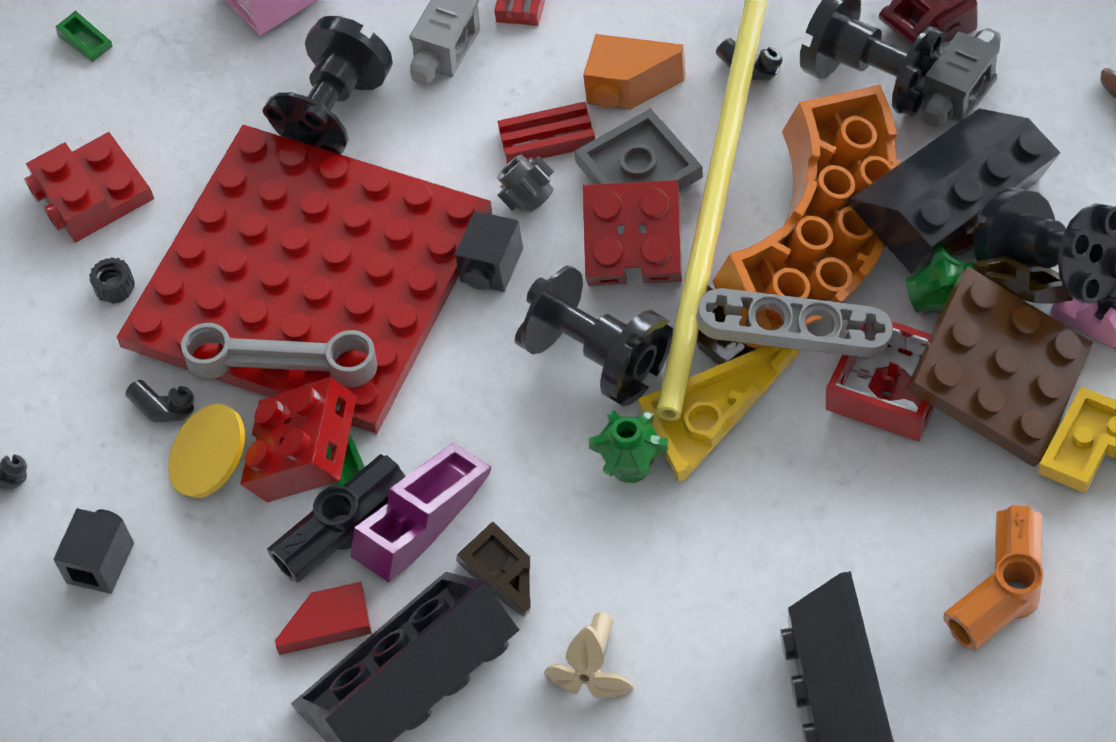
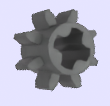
M518 155L498 174L497 179L502 183L500 186L502 190L497 196L511 211L517 207L519 209L524 207L528 212H532L539 208L553 193L554 188L550 184L551 179L549 177L554 171L540 156H537L534 160L531 157L527 160L523 155Z

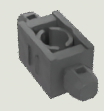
M986 28L978 31L974 37L958 31L925 75L924 104L922 105L921 119L925 124L935 128L945 124L949 118L960 122L972 114L997 80L996 62L1001 42V35L997 31Z

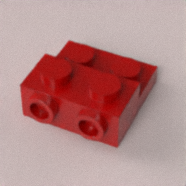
M110 132L74 151H71L66 142L25 163L30 175L24 178L31 194L37 202L43 199L46 200L48 205L44 209L55 229L59 231L65 228L75 243L154 199L151 188Z

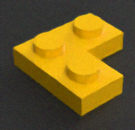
M1080 387L1039 464L1038 474L1086 494L1105 456L1109 455L1116 458V400Z

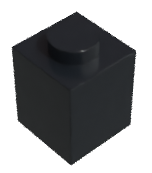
M474 211L455 253L460 282L467 283L469 286L479 290L492 289L505 292L524 249L518 220Z
M76 508L53 560L66 584L112 594L134 545V541L123 519L114 512L105 509H98L92 512Z

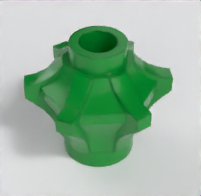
M943 247L936 249L931 260L924 268L917 271L915 275L906 277L905 283L908 297L917 314L927 311L942 312L958 275L967 266L972 269L974 261L965 263L954 257L950 249L944 250Z
M614 410L607 414L609 423L597 436L589 437V449L599 453L605 461L603 473L610 477L615 475L617 479L625 483H636L650 474L654 459L659 454L668 450V438L657 435L652 426L653 414L645 411L640 417H620Z

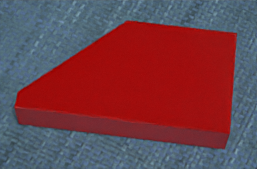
M361 581L310 593L275 639L279 655L372 634Z

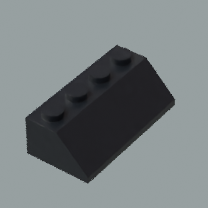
M979 108L853 196L848 204L912 274L931 260L936 249L943 247L945 250L978 226L980 222L986 220L987 217L980 216L985 205L998 192L1008 188L1027 190L1040 180L1061 152L1029 118Z
M851 571L839 573L788 607V628L780 629L785 660L795 659L798 675L791 676L795 705L797 708L806 707L809 723L802 724L804 742H894Z
M444 572L295 699L291 705L326 742H393L405 730H412L423 724L431 715L430 708L444 696L453 695L463 689L470 681L471 677L469 674L483 662L492 661L503 654L509 646L508 640L520 630L486 582Z

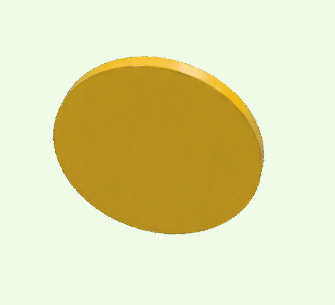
M223 404L208 405L194 413L182 426L172 445L168 463L170 481L179 493L189 498H203L217 491L231 477L240 461L245 443L244 424L240 415L235 410Z

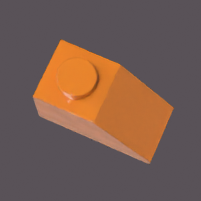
M595 34L583 74L587 104L598 105L604 108L615 107L631 110L681 83L686 75L684 44Z

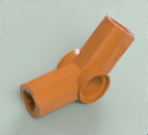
M1011 505L1007 509L996 512L994 573L944 612V622L949 627L952 636L964 648L968 647L976 651L1014 619L1027 617L1037 609L1044 576L1041 565L1042 513L1035 512L1030 506ZM1018 581L1026 584L1028 587L1025 589H1015L1007 585V583Z

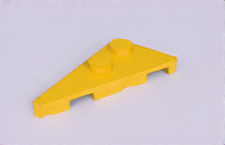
M764 346L689 377L681 417L676 421L664 420L656 414L661 389L638 398L641 414L645 411L653 414L652 426L657 435L668 438V450L663 452V455L678 482H682L689 477L800 354L799 349Z

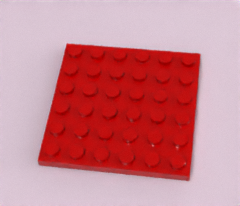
M242 124L116 336L119 346L189 370L181 349V342L189 329L202 323H214L223 327L227 331L229 338L328 343L332 337L343 331H360L366 334L373 342L377 359V370L373 378L367 383L357 387H344L357 396L351 425L378 434L459 277L455 253L474 211L491 214V201ZM218 343L203 344L194 351L192 357L201 360L211 359L217 356L224 346ZM350 350L341 354L335 363L342 367H354L364 362L368 355L359 350ZM231 367L228 372L215 379L266 397H271L329 378L331 375L327 371Z

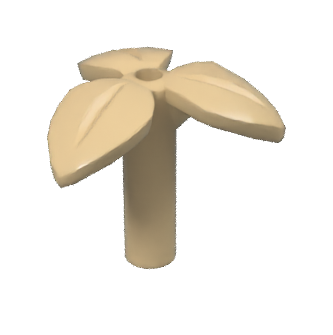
M596 613L593 616L591 625L584 627L570 643L565 658L573 668L554 664L548 666L544 671L545 676L553 684L573 694L579 692L582 684H587L590 693L598 698H617L634 690V684L627 678L618 674L602 673L600 670L604 664V650L613 625L612 617L606 613Z

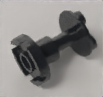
M822 0L810 19L805 32L813 36L810 47L804 44L801 45L800 67L803 72L821 79L833 73L840 63L858 71H865L869 66L875 67L897 77L892 93V107L894 111L910 117L916 115L924 98L925 75L941 55L939 51L944 33L936 27H928L918 36L909 51L882 41L880 29L859 21L861 0Z
M324 16L320 18L315 26L310 29L304 43L307 55L315 65L309 76L310 84L313 88L308 96L293 92H278L269 97L262 110L268 122L280 136L342 155L349 138L346 128L339 118L331 112V109L336 101L347 100L354 89L374 90L384 83L393 65L391 52L383 40L374 32L369 39L360 32L364 25L352 19L341 16Z
M1008 188L998 192L985 205L980 216L987 217L983 229L976 228L974 235V251L977 262L1009 256L1028 268L1043 267L1050 269L1058 265L1059 277L1065 291L1075 300L1086 303H1095L1106 298L1116 288V206L1095 203L1082 208L1070 220L1067 228H1065V225L1055 220V215L1049 201L1038 192Z
M564 266L551 275L548 280L542 277L536 279L527 293L526 301L530 304L524 322L515 334V344L534 355L542 353L551 347L564 333L584 345L583 355L603 367L600 388L604 396L621 406L631 405L638 398L642 397L649 388V386L642 383L648 373L657 377L669 354L673 336V327L667 324L670 321L658 313L648 310L641 312L627 325L609 314L596 319L578 309L583 289L582 273L573 266Z

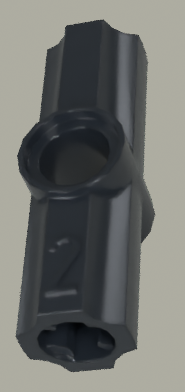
M378 455L344 485L328 487L321 491L314 500L313 511L267 548L270 557L285 576L291 581L300 582L337 549L352 548L354 528L387 504L389 489L405 478V474L399 465L388 455ZM339 515H347L341 520L332 521L333 518Z

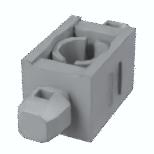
M430 0L409 35L414 55L410 64V74L414 82L426 85L433 81L438 73L450 77L454 76L480 31L479 0Z

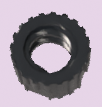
M105 258V260H100L99 263L95 264L94 268H91L89 280L100 301L112 304L122 302L129 297L135 287V280L128 264L124 260H120V258ZM111 277H121L115 284L106 285L104 283Z

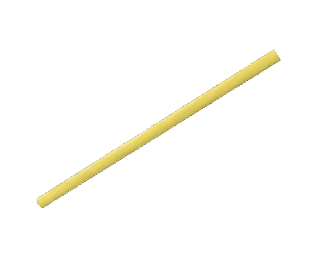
M745 0L656 410V414L667 421L680 419L699 331L696 323V313L700 300L707 292L768 0Z

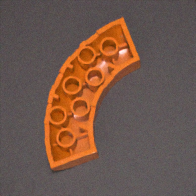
M880 84L799 102L782 130L788 147L793 173V195L785 224L764 240L746 249L730 253L712 281L715 289L724 288L843 303L860 286L877 263L885 244L850 207L848 202L853 196L901 163V161H897L894 139L897 136L895 123ZM742 308L740 326H745L749 308ZM762 310L755 315L758 325L763 329L771 331L779 329L783 325L782 318L773 310ZM816 315L807 318L805 321L806 328L823 317ZM745 343L747 346L757 349L767 346Z

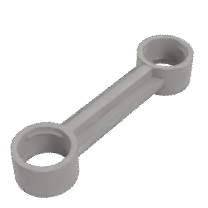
M202 323L189 329L181 342V349L189 371L201 379L218 378L228 372L231 367L327 371L341 385L357 387L370 381L377 370V359L372 340L366 334L355 330L340 332L332 337L328 343L229 338L227 331L223 327L214 323ZM218 343L224 346L222 351L211 359L201 360L192 357L194 351L203 344ZM350 350H359L368 355L364 362L354 367H342L335 363L341 354Z

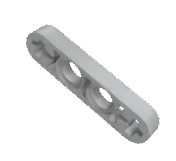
M724 288L706 292L700 300L696 313V323L700 331L713 339L857 357H874L881 354L887 347L893 331L892 321L889 316L881 309L872 306ZM716 305L724 307V314L727 315L724 322L715 321V315L712 312ZM742 308H749L745 326H740ZM762 310H773L780 315L783 325L776 330L769 331L763 329L758 325L755 315ZM816 315L825 317L832 325V332L822 337L815 336L806 328V319ZM843 320L848 321L845 329L848 332L845 339L839 338ZM863 324L872 325V332L876 333L873 341L865 339V334L861 331Z

